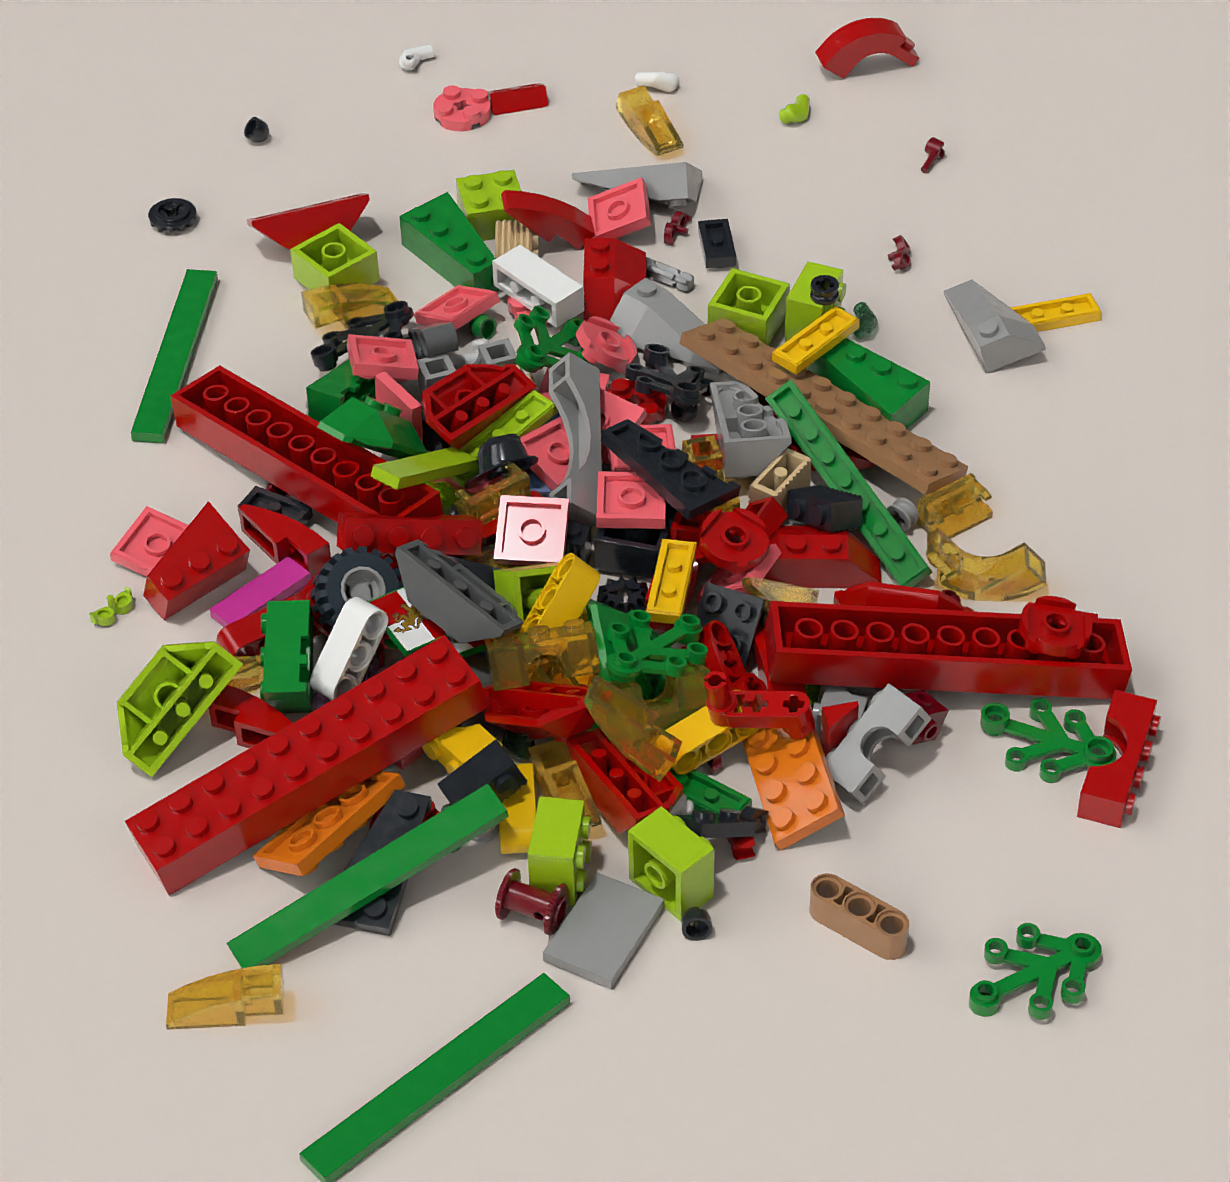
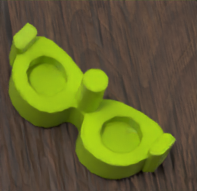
M126 586L124 588L125 591L120 592L115 598L113 595H108V607H103L93 613H89L91 622L102 626H109L115 623L116 614L124 615L130 612L133 608L131 588Z

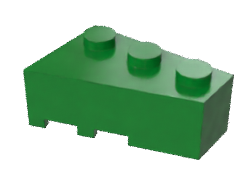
M348 359L306 387L308 416L320 423L322 419L351 397L363 401L366 400L367 396L376 399L375 378L364 379L358 375H353L350 359Z
M310 600L267 601V612L261 613V633L265 635V647H261L260 652L261 668H264L263 681L260 683V697L281 713L313 712V689L310 685V678L313 672V609Z

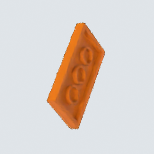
M816 727L814 732L799 740L791 739L787 733L783 732V728H759L754 734L742 740L763 809L769 811L767 822L774 844L780 850L845 816Z
M379 771L286 826L253 855L255 861L260 868L302 877L312 873L317 869L321 860L330 852H334L342 847L345 842L344 840L356 829L364 827L370 821V817L386 805L394 790H401L406 786L399 773Z

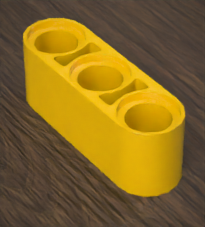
M568 553L556 565L522 624L518 635L519 639L546 658L555 656L563 647L600 581V573L575 554Z
M706 705L663 731L657 738L655 747L677 774L682 775L693 771L751 736L759 728L717 726L711 721Z
M533 763L516 764L528 780L527 784L522 785L520 790L509 796V799L503 800L502 804L506 808L509 817L499 823L501 855L528 853L536 816Z

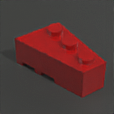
M208 501L147 575L143 596L165 621L245 571L250 549Z

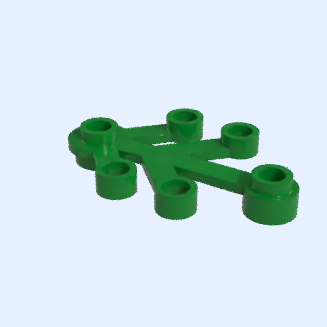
M534 306L529 315L520 314L514 322V328L518 331L521 345L516 351L517 356L515 360L524 371L536 373L538 370L543 369L544 366L551 368L559 359L547 356L548 354L563 358L570 352L588 362L582 355L584 350L582 347L579 352L562 347L567 343L573 346H580L576 337V331L583 322L580 318L574 317L571 320H567L560 332L552 337L549 336L546 326L550 313L542 306ZM533 328L536 332V336L539 343L538 345L534 344L531 335V331L533 330Z
M644 610L631 611L628 625L622 622H611L606 635L613 648V654H610L606 660L609 677L620 683H631L636 680L640 673L682 677L685 674L687 662L695 665L704 664L708 648L704 644L699 643L702 632L700 619L692 614H682L675 620L672 629L653 640L650 639L648 631L651 615ZM630 629L633 630L637 649L633 652L628 650L626 644ZM677 642L680 644L687 645L686 649H676L669 647ZM648 659H657V660H665V662H655V661H647V660H648Z
M1038 698L1031 702L1029 716L1035 722L1042 723L1045 730L1010 719L1009 709L1000 703H989L981 710L980 725L987 734L998 736L1006 732L1037 742V744L1023 748L1012 747L1007 750L1005 766L1011 771L1020 772L1026 768L1028 761L1062 751L1073 754L1058 760L1048 758L1041 762L1040 778L1047 783H1056L1061 779V775L1064 772L1084 766L1107 765L1116 761L1117 753L1113 743L1105 737L1095 736L1086 723V715L1080 710L1071 709L1067 711L1063 723L1064 729L1069 733L1077 734L1080 741L1067 736L1052 712V704L1043 698Z
M1023 923L1017 928L1016 943L1023 949L1037 947L1057 953L1047 957L1009 949L1004 940L991 938L985 943L984 958L987 962L994 965L1004 963L1023 967L1024 969L995 983L987 980L979 981L970 989L969 1008L978 1016H992L998 1012L1002 997L1038 981L1036 993L1029 999L1028 1012L1035 1019H1047L1052 1013L1053 1000L1051 995L1056 972L1069 965L1071 966L1069 977L1062 982L1060 994L1067 1003L1077 1004L1081 1002L1086 988L1083 982L1085 971L1099 961L1102 952L1101 944L1095 937L1086 933H1075L1067 938L1042 934L1040 929L1033 923ZM1024 934H1029V935H1032L1033 937H1032V938H1026V937H1024L1023 935H1024ZM997 949L1001 953H993L990 950ZM1074 988L1077 989L1078 992H1070L1067 989ZM1036 1004H1043V1005H1045L1046 1007H1045V1008H1038V1007H1036L1035 1005H1036Z

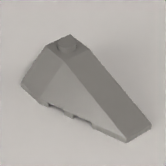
M644 278L624 292L610 321L620 327L617 333L623 338L628 334L635 343L637 352L639 349L644 350L647 344H660L670 349L669 357L682 360L683 365L686 367L699 366L705 369V372L720 375L724 372L679 344L682 332L705 325V323L671 292L647 278Z
M971 279L943 291L986 373L1046 350L1045 344L1033 324Z

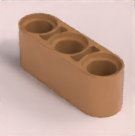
M824 873L813 878L810 886L809 913L815 921L883 959L895 960L905 955L909 935V919L906 914L837 875Z

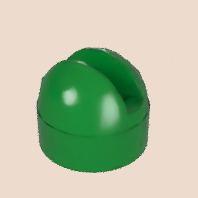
M480 314L469 322V327L474 337L490 340L496 332L497 324L493 317Z

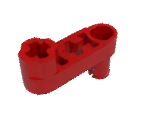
M713 620L702 628L699 643L704 644L708 648L705 662L709 673L713 671L724 673L727 677L729 691H767L766 685L754 673H746L735 642L731 638L727 627L717 620ZM687 645L681 647L680 649H686Z
M713 671L704 677L705 682L703 684L708 695L706 705L710 719L715 725L728 726L729 728H783V732L787 733L791 739L796 740L804 739L808 734L814 732L815 720L810 699L805 693L800 691H729L727 677L724 673Z

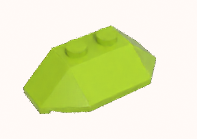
M215 641L162 645L117 700L123 756L152 777L242 667L243 663Z

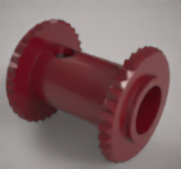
M513 868L509 870L500 885L496 897V917L500 920H505L510 911L544 921V933L549 936L553 935L558 930L566 914L569 901L567 885L562 883L556 887L554 892H550L522 883L521 871L519 869Z

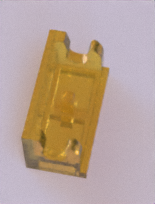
M510 462L505 465V468L511 473L504 475L503 480L485 487L484 490L471 497L463 489L456 491L455 495L459 500L454 502L455 509L461 515L477 517L485 525L498 518L501 495L531 497L529 475Z
M972 473L918 499L919 520L917 524L939 545L992 518L993 511L982 501V499L987 501L992 496L975 479L976 476Z

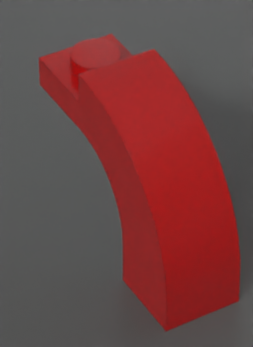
M865 18L846 24L833 32L815 51L823 68L843 79L858 62L873 54H890L912 67L920 59L914 50V42L905 36L899 24L885 18Z

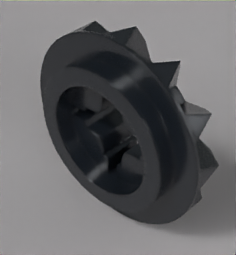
M169 198L159 201L148 212L151 226L157 227L159 232L168 230L170 233L173 230L183 231L184 227L192 226L193 220L197 219L195 206L190 201L181 198Z
M621 575L617 581L608 578L606 585L599 586L597 601L626 614L631 610L645 611V597L648 592L647 583H638L635 576L628 580L624 579ZM620 593H627V602L624 603Z

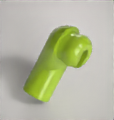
M805 94L798 95L794 104H788L784 109H781L779 111L781 122L788 124L790 122L800 123L805 121L809 115V97Z

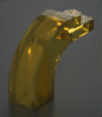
M939 528L927 534L926 557L929 563L934 568H937V584L945 590L951 589L955 591L959 597L974 601L1003 602L1027 596L1046 586L1045 561L1025 542L1003 554L986 557L965 552Z

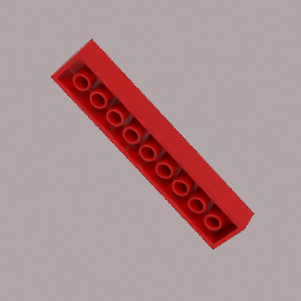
M221 365L170 395L178 428L338 523V512L375 513L397 517H434L439 514L443 515L439 491L425 483L396 490L371 477L373 465L387 461L363 447L343 442L317 428L319 425L318 421ZM387 553L394 558L396 557L395 553Z
M770 601L764 629L769 681L771 683L885 688L889 683L896 689L1112 699L1115 690L1125 692L1132 673V666L1121 619L1090 618L1092 621V633L1089 642L1082 650L1081 655L1076 659L1029 652L1025 648V640L1019 632L1018 624L1021 614ZM1056 624L1050 625L1051 627L1058 629Z
M443 635L125 820V823L136 845L168 895H171L488 708L489 705L481 681L448 638Z

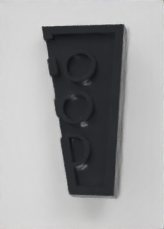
M629 419L602 430L600 441L687 520H691L739 496L741 485L732 480L726 483L717 478V471L707 465L703 468L695 465L688 460V454L680 449H668L662 445L663 439Z
M394 790L344 871L427 821L433 804L431 796ZM408 879L333 925L391 936Z

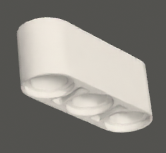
M353 597L345 603L311 674L310 685L312 689L333 700L361 683L387 628L388 616L386 612L360 597Z

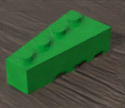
M448 192L399 216L402 245L454 287L462 285L494 292L499 291V288L494 286L492 261L496 258Z
M847 338L807 367L808 370L816 375L829 379L831 384L839 389L852 393L856 399L864 404L877 408L881 415L889 421L902 423L906 429L928 411L930 381Z

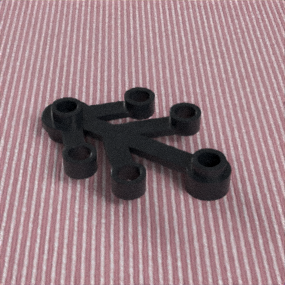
M395 301L384 307L383 314L351 318L346 322L348 330L331 331L322 336L324 344L315 347L310 353L314 366L318 367L322 372L334 369L337 366L338 357L348 352L347 341L343 342L348 339V334L379 337L380 332L389 327L388 332L383 337L403 339L401 330L414 316L413 309L408 306L406 301Z
M645 345L643 360L645 361V366L650 369L635 363L626 365L625 378L635 381L634 390L639 393L652 394L655 390L667 394L675 401L677 406L682 408H692L694 405L701 403L702 396H711L710 383L714 381L704 378L705 369L699 366H687L685 371L677 375L668 364L670 349L664 345Z

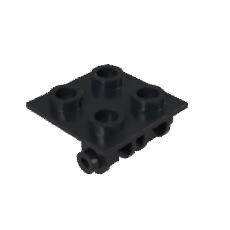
M706 582L696 616L700 619L702 628L713 620L723 623L735 642L743 666L747 667L757 629L766 624L768 610L764 606L765 599Z

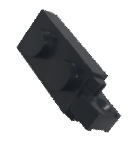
M746 806L742 811L720 808L719 814L704 809H693L692 815L676 816L680 817L686 826L699 837L754 836V833H766L767 829L765 828L769 811Z

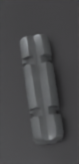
M646 257L647 277L652 275V279L671 287L677 285L676 288L684 292H689L693 288V275L686 272L680 274L681 271L661 262L656 264V260Z

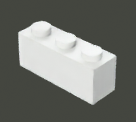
M518 245L492 261L494 286L531 311L536 305L547 309L550 313V318L547 322L556 328L584 311V287L578 281L571 279L559 271L558 268L550 265L522 245Z

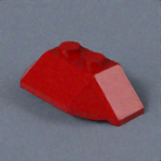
M360 193L246 220L248 226L281 247L290 250L338 223L351 231L370 198L369 194Z
M585 238L583 287L584 320L586 322L589 317L593 316L610 321L624 292L646 278V252L616 238Z
M466 364L423 390L421 396L426 423L449 445L461 449L532 390H535L537 385L515 364H505L504 367L492 364Z
M780 526L769 537V545L776 544L782 554L757 588L848 589L868 581L881 583L880 559L851 531L845 530L844 532L840 531L839 533L835 532L832 534L808 526Z
M871 581L852 586L844 591H835L833 604L974 611L967 606H962L957 600L939 590Z
M505 679L483 687L489 705L488 708L484 709L486 722L511 732L529 734L531 739L555 737L556 742H566V739L591 729L613 697L612 689L517 679Z
M600 728L566 739V746L584 794L619 834L628 831L661 806L670 813L684 793L682 784L646 746L622 737L610 736L608 731Z

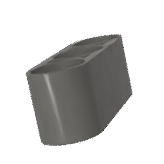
M437 322L408 330V336L412 340L417 357L428 358L458 351L459 349L456 330L451 322Z

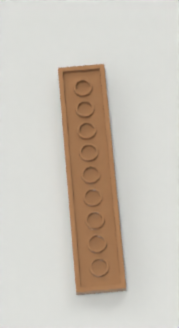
M718 319L717 321L682 332L679 344L765 397L792 379L838 442L924 495L965 478L969 466L957 460L955 455L931 444L930 440L919 437L907 430L902 423L889 421L881 415L877 408L864 404L856 399L852 393L839 389L831 384L829 379L816 375L808 370L807 367L796 375L773 362L772 352L777 348L768 346L760 341L756 335L738 328L733 321Z

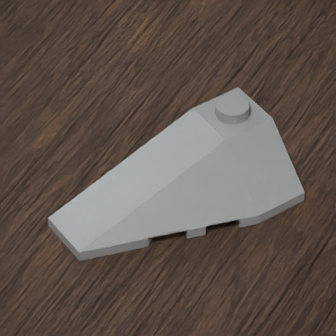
M687 162L572 173L573 180L606 190L642 177L647 185L648 200L669 204V208L672 209L685 208L687 203L696 202L702 180V170Z
M726 381L710 383L712 406L725 478L742 480L749 476H759L791 444V435L787 422L783 418L776 419L773 416V409L769 405H761L758 402V395L743 382Z

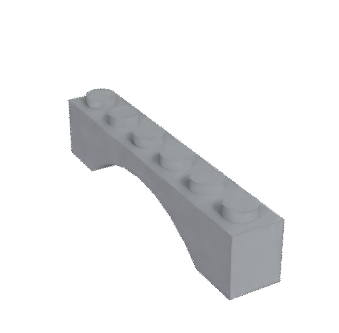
M569 352L549 369V395L555 403L564 423L570 453L565 478L556 489L549 493V498L569 499L568 521L572 520L579 524L590 525L592 528L596 526L598 471H602L600 370Z

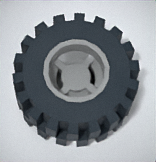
M359 546L355 551L350 547L344 549L341 554H335L319 570L312 583L315 587L311 590L310 599H315L316 601L312 605L314 613L320 612L321 617L318 619V622L321 626L326 623L331 626L328 631L329 633H331L343 606L349 599L360 597L368 602L404 587L403 581L398 582L397 579L401 575L399 567L394 570L392 569L390 564L393 560L389 556L383 560L379 557L381 551L377 549L367 553V547Z

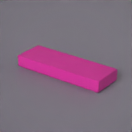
M288 556L211 607V618L225 627L232 622L266 608L267 601H282L311 580V573Z

